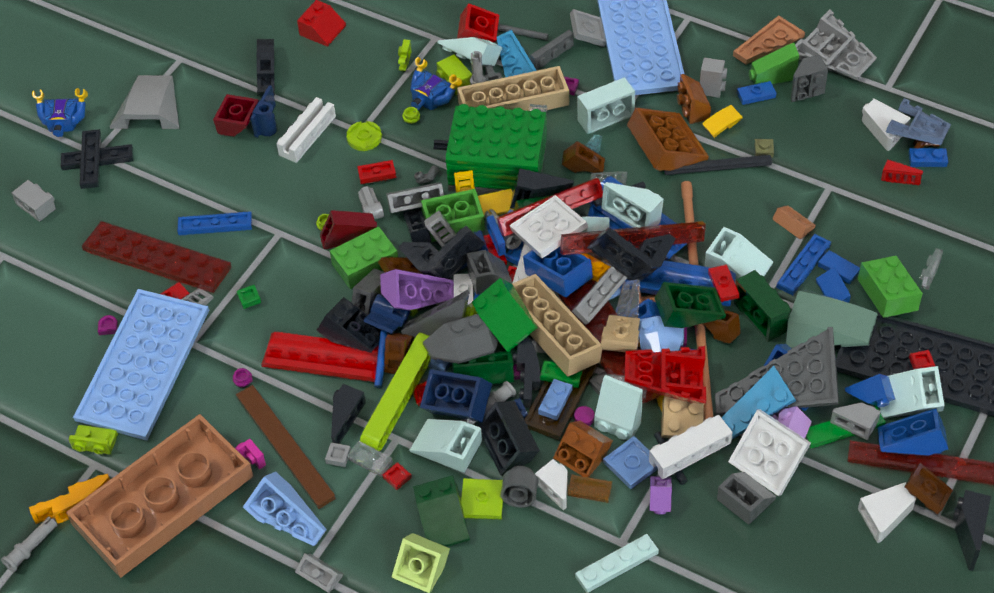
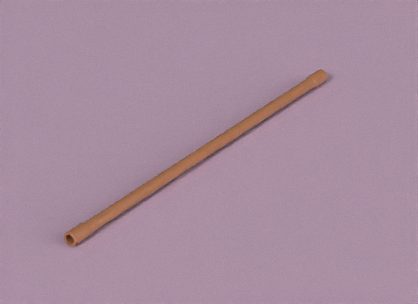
M684 181L681 183V193L684 204L686 231L692 237V240L687 243L689 264L699 266L692 201V183ZM698 324L695 325L697 349L698 346H705L706 354L703 370V386L706 387V404H704L703 419L706 420L709 417L713 418L705 326Z

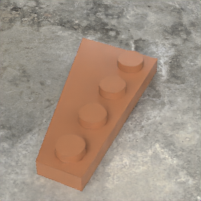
M777 16L735 49L733 56L744 64H749L804 38L805 32L782 17Z

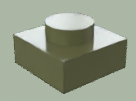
M755 139V156H774L773 139Z

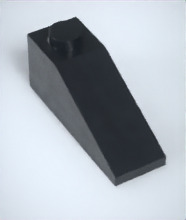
M421 208L403 212L411 242L431 243L429 230L425 226V218Z
M342 384L341 388L335 391L333 395L331 429L332 443H341L366 404L363 391Z

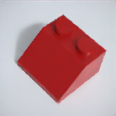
M315 0L297 20L300 36L327 47L346 26L344 20L330 5Z
M468 3L460 15L457 39L475 37L494 43L497 38L499 14Z

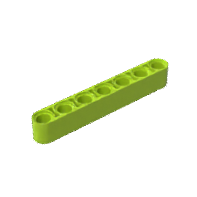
M419 332L367 423L361 435L360 444L377 451L382 450L431 361V357L423 345V341L429 335Z

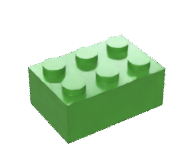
M476 189L421 200L425 220L437 211H440L455 233L465 226L473 232L485 230L484 214ZM442 226V227H441L440 229H438L436 232H439L440 230H442L443 228H445V226ZM429 231L431 242L437 241ZM447 232L446 234H444V235L441 237V239L444 238L445 236H447V235L450 234V233Z
M378 226L330 250L333 267L349 289H352L373 269L383 271L378 263L381 257H398V252Z
M897 256L861 262L858 281L883 318L919 310L923 293Z

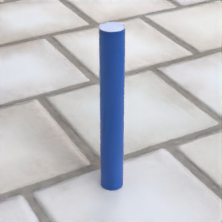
M384 330L380 332L374 383L376 388H382L385 339L388 335V332Z

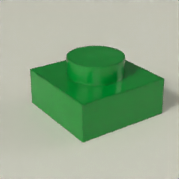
M255 285L236 291L243 309L261 303Z

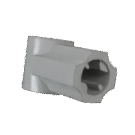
M368 186L362 187L358 192V197L363 213H373L374 220L383 218V208L380 201H377L373 188Z

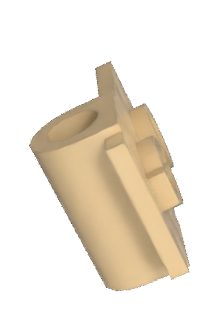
M609 315L606 327L604 326L602 333V350L617 352L638 350L640 318Z

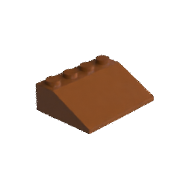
M635 108L627 126L656 170L672 171L683 166L708 160V154L680 113Z

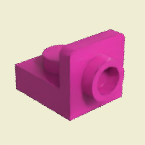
M251 439L240 443L235 448L244 458L248 459L250 464H255L259 470L266 466L264 454Z

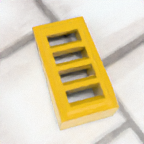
M472 170L454 173L456 193L475 189Z

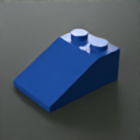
M937 408L878 427L881 452L929 456L940 454L949 449L945 427Z

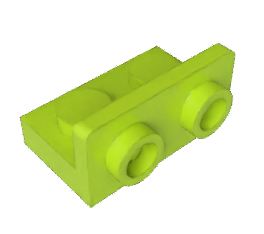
M78 425L75 435L69 436V442L72 449L79 452L90 451L96 454H111L118 433L112 429Z

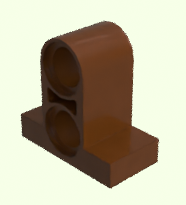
M395 332L393 335H387L385 339L384 372L392 374L397 372L414 341V336Z

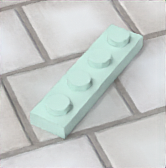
M645 534L576 572L575 578L585 592L588 593L657 555L659 549L648 534Z

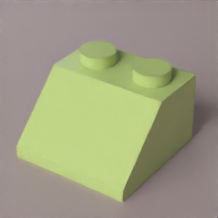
M414 533L406 536L402 540L392 578L430 593L445 567L450 548Z

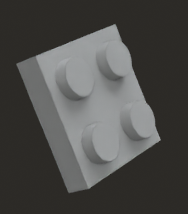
M573 9L570 12L574 38L604 47L606 45V38L601 17Z

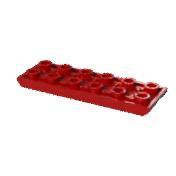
M273 332L271 333L261 366L375 382L379 345L369 353L333 343L327 338Z

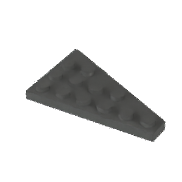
M828 327L827 330L819 335L809 338L807 342L787 351L788 353L780 358L773 359L766 366L751 372L746 378L739 382H734L727 389L717 392L715 394L716 414L724 415L773 366H775L796 400L785 408L839 405L833 327Z

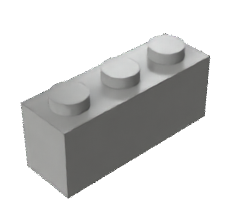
M440 182L386 193L391 213L422 207L421 200L444 196L442 183Z

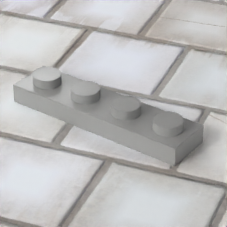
M611 266L572 312L585 325L588 324L627 277Z

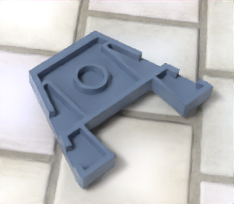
M904 98L898 111L915 118L910 126L891 120L886 133L941 145L951 124L934 114H930V116L922 112L923 108L918 105L913 107L909 104L910 101Z

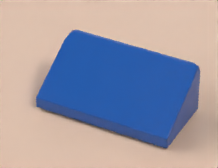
M835 267L816 278V282L823 295L847 303L850 302L851 295Z

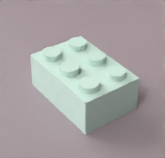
M625 77L577 96L578 122L587 134L632 116L635 110V90Z

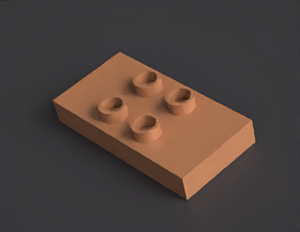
M199 414L66 513L72 526L121 578L254 476L250 463Z

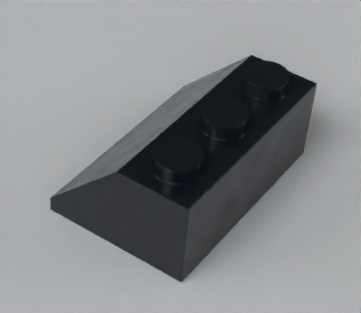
M515 401L495 402L484 416L483 422H479L477 427L481 428L482 439L501 476H504L507 471L515 466H524L530 463L540 451Z

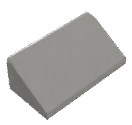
M304 553L295 573L328 593L332 591L343 576L342 572L314 555Z

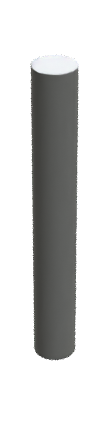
M502 24L498 26V31L502 32L512 30L514 34L548 40L549 37L547 33Z

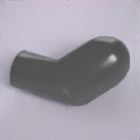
M433 165L427 174H423L421 171L416 172L414 178L418 184L432 182L440 169Z

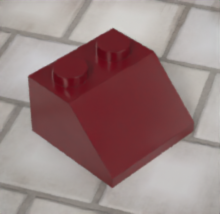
M226 94L213 119L217 133L234 137L244 130L251 119L252 112L259 99Z

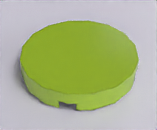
M360 121L349 127L346 137L351 148L357 151H368L380 144L382 133L376 123L371 121L362 123Z

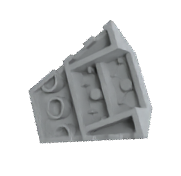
M829 9L820 19L817 28L805 40L800 39L795 44L799 55L805 58L820 54L829 70L858 80L877 57L862 42L859 43L855 39L853 32H849L844 27V23L840 19L837 20L833 16L834 13Z
M138 75L113 119L110 129H128L130 119H160L162 129H179L173 76Z

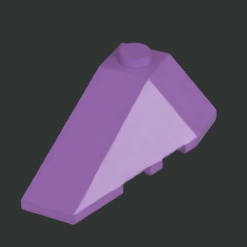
M397 269L380 274L381 294L397 309L413 310L444 302L454 297V280Z

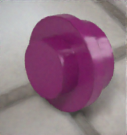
M245 368L237 369L233 375V382L238 387L248 386L253 379L251 372Z

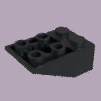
M519 169L510 208L514 209L518 200L554 195L573 187L574 180Z
M343 297L325 315L317 331L333 343L371 353L379 345L381 329L365 323L364 319L368 315Z

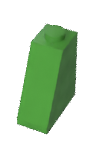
M795 44L786 45L752 62L751 70H749L750 80H753L754 84L769 81L772 84L793 81V76L799 62V53Z

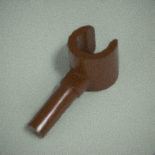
M916 139L913 142V145H915L914 148H923L924 146H940L938 144H932L929 142H924Z

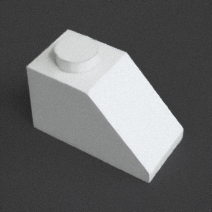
M552 459L537 471L535 475L538 478V487L564 510L567 507L568 472L564 465L558 464Z

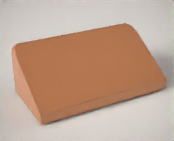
M788 205L777 208L773 216L775 222L799 239L815 228V224Z

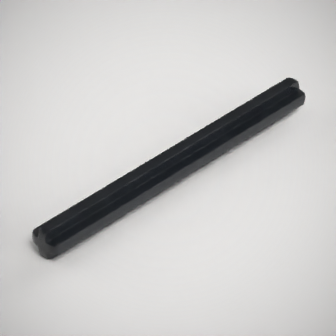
M771 155L706 160L672 171L664 170L665 175L770 166L772 165Z

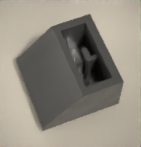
M820 54L804 58L793 76L791 102L825 93L828 68Z
M486 250L467 253V271L476 295L482 294L499 278L511 284L513 283L504 261Z
M746 472L731 474L718 487L717 500L748 525L776 499L774 494Z

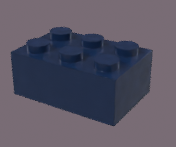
M430 369L420 408L432 414L482 423L492 383L481 377Z

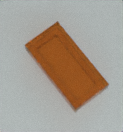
M572 475L568 496L608 503L612 481Z

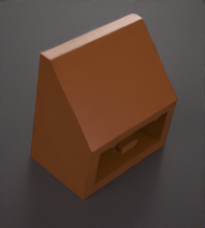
M680 74L677 101L679 105H682L683 116L687 117L689 124L706 121L710 118L711 106L700 82L685 74Z
M580 420L570 422L553 458L584 478H588L603 461V458H605L613 440Z

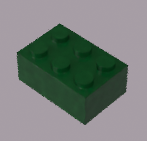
M753 270L736 279L735 285L739 292V298L734 299V304L766 341L770 342L786 333L790 306L779 297L774 288L770 287L764 276Z

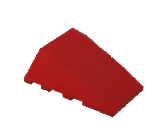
M698 346L696 350H690L689 347H681L679 351H670L669 348L662 349L661 352H653L652 349L626 351L624 381L662 396L681 401L706 404V387L703 386V370L706 360L705 346Z

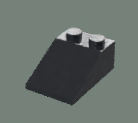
M965 490L964 496L958 498L953 520L956 521L955 531L968 570L973 571L981 550L991 496Z

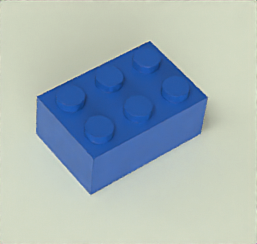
M561 245L543 258L533 250L523 256L525 274L528 276L536 274L550 289L564 297L569 296L593 278L591 260L565 245Z

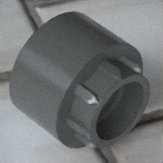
M513 467L503 476L500 494L502 500L513 507L524 508L532 505L536 500L538 478L528 467Z

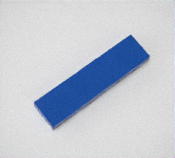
M252 212L178 217V235L252 230Z
M814 234L777 282L776 288L793 296L829 249L831 241Z

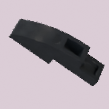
M257 39V96H263L269 85L272 86L275 96L274 39Z
M527 336L516 345L517 352H513V364H517L516 371H520V382H524V388H520L519 398L523 400L525 408H531L532 390L540 389V368L533 343L529 336Z

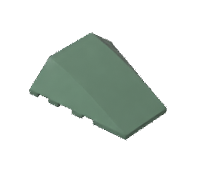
M807 289L800 290L788 319L786 345L794 348L801 343L807 342L812 336H817L824 332L828 327H833L835 345H841V347L868 346L878 314L863 307Z

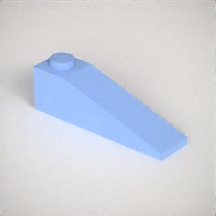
M660 316L640 319L639 339L641 350L652 349L653 352H661L662 349L669 348L670 351H679L680 346H683L684 328L664 327ZM645 390L647 397L658 395Z
M277 472L264 476L243 506L257 521L268 523L279 531H286L292 534L293 537L312 546L318 543L327 530L294 488Z

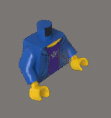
M417 57L415 64L418 67L414 71L410 88L413 99L411 102L412 107L419 110L424 106L429 110H434L438 106L448 104L456 91L455 87L461 86L462 80L459 77L457 78L455 74H452L449 77V82L426 70L422 72V69H425L428 63L424 59L423 63L419 65L421 58Z
M79 88L75 89V95L79 98V101L78 99L45 100L44 103L42 102L44 93L41 89L39 97H36L34 90L32 92V96L37 100L38 118L56 137H62L64 132L73 131L76 125L85 117L86 102H84V99L88 96V92L83 89L82 95H80Z

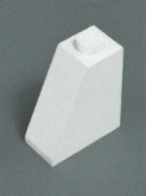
M873 99L869 104H865L862 109V122L887 151H890L902 137L886 133L890 121L895 120L909 126L911 118L876 99Z
M906 482L860 498L858 510L877 543L881 542L913 510L916 497L912 496L904 487Z

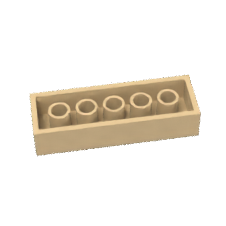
M560 66L457 88L459 105L467 104L471 107L484 105L487 108L501 106L512 110L521 108L526 111L534 109L545 111L569 105V89Z
M536 274L512 283L538 327L530 335L567 376L601 361L602 344Z

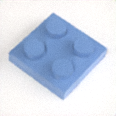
M635 436L603 458V463L630 489L634 488L658 469L657 466L653 467L649 462L650 451Z

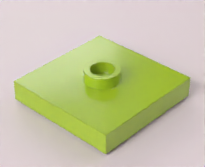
M463 478L461 502L465 518L502 520L503 500L500 494L503 480Z

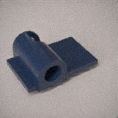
M270 85L261 100H259L251 116L254 136L257 138L259 135L272 136L277 132L275 115L273 113L276 103L273 88Z
M378 294L373 302L370 314L365 317L364 322L378 329L393 333L399 326L402 327L407 322L411 310L394 308L383 295Z

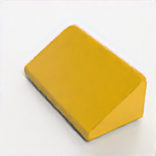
M512 189L478 196L483 214L485 215L487 210L492 214L489 211L490 209H493L497 215L508 213L511 209Z

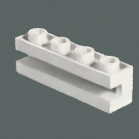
M316 97L307 106V109L298 116L295 123L288 128L283 137L279 138L277 142L279 156L297 163L336 117L334 104L328 102L323 106L322 99Z
M719 415L713 418L709 417L698 426H692L686 432L671 437L667 442L655 445L649 452V462L653 467H658V475L663 480L731 444L733 432Z

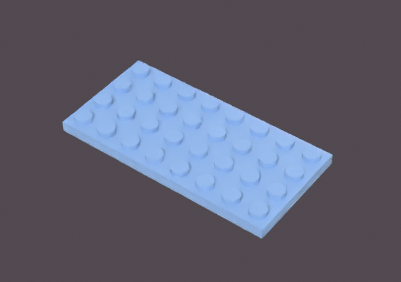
M597 0L614 81L625 77L635 90V95L678 91L680 74H684L667 0Z
M138 289L73 416L74 420L148 440L209 312L208 306Z

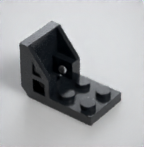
M465 226L440 251L431 243L403 242L398 248L423 275L450 279L467 262V253L479 251L486 243Z
M608 227L594 238L587 248L634 282L642 281L662 266L676 238L671 234L648 238L642 241L637 249L631 242H628L616 231Z

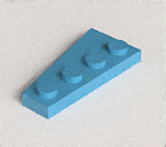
M512 30L497 36V43L502 47L500 56L505 77L537 71Z
M773 366L721 418L733 432L732 439L746 431L757 410L761 409L772 416L796 400L775 366Z

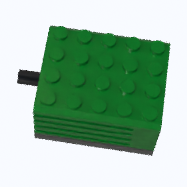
M467 104L456 105L449 140H434L433 146L434 150H447L448 191L456 192L454 173L472 170L474 188L479 194H489L507 189H512L513 192L519 169L543 173L547 148L546 112H541L539 109L526 111L521 108H515L512 110L501 106L487 108L484 105H479L478 107H471Z

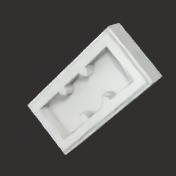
M454 274V297L468 290L470 294L467 305H469L473 301V284L469 274Z

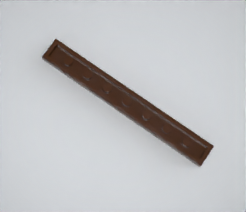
M251 385L237 393L238 401L315 506L320 509L335 500V494L256 388Z

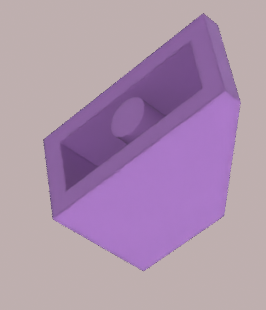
M650 476V511H654L655 514L671 512V477L662 480L661 477Z

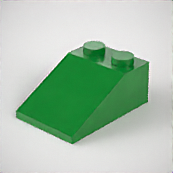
M499 278L472 301L480 318L507 352L538 328L513 284L502 278Z

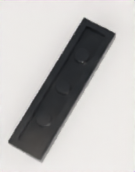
M100 129L82 131L81 189L99 187Z
M132 144L101 148L100 166L133 161ZM81 151L61 153L62 171L80 168Z

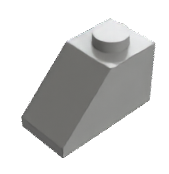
M864 403L834 408L830 423L868 440L878 423L881 411Z

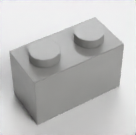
M704 58L701 67L700 84L706 96L720 98L721 91H725L726 81L723 79H726L727 68H724V60Z
M29 180L11 192L16 205L39 222L56 209L53 196L49 192L45 193L38 184H33Z

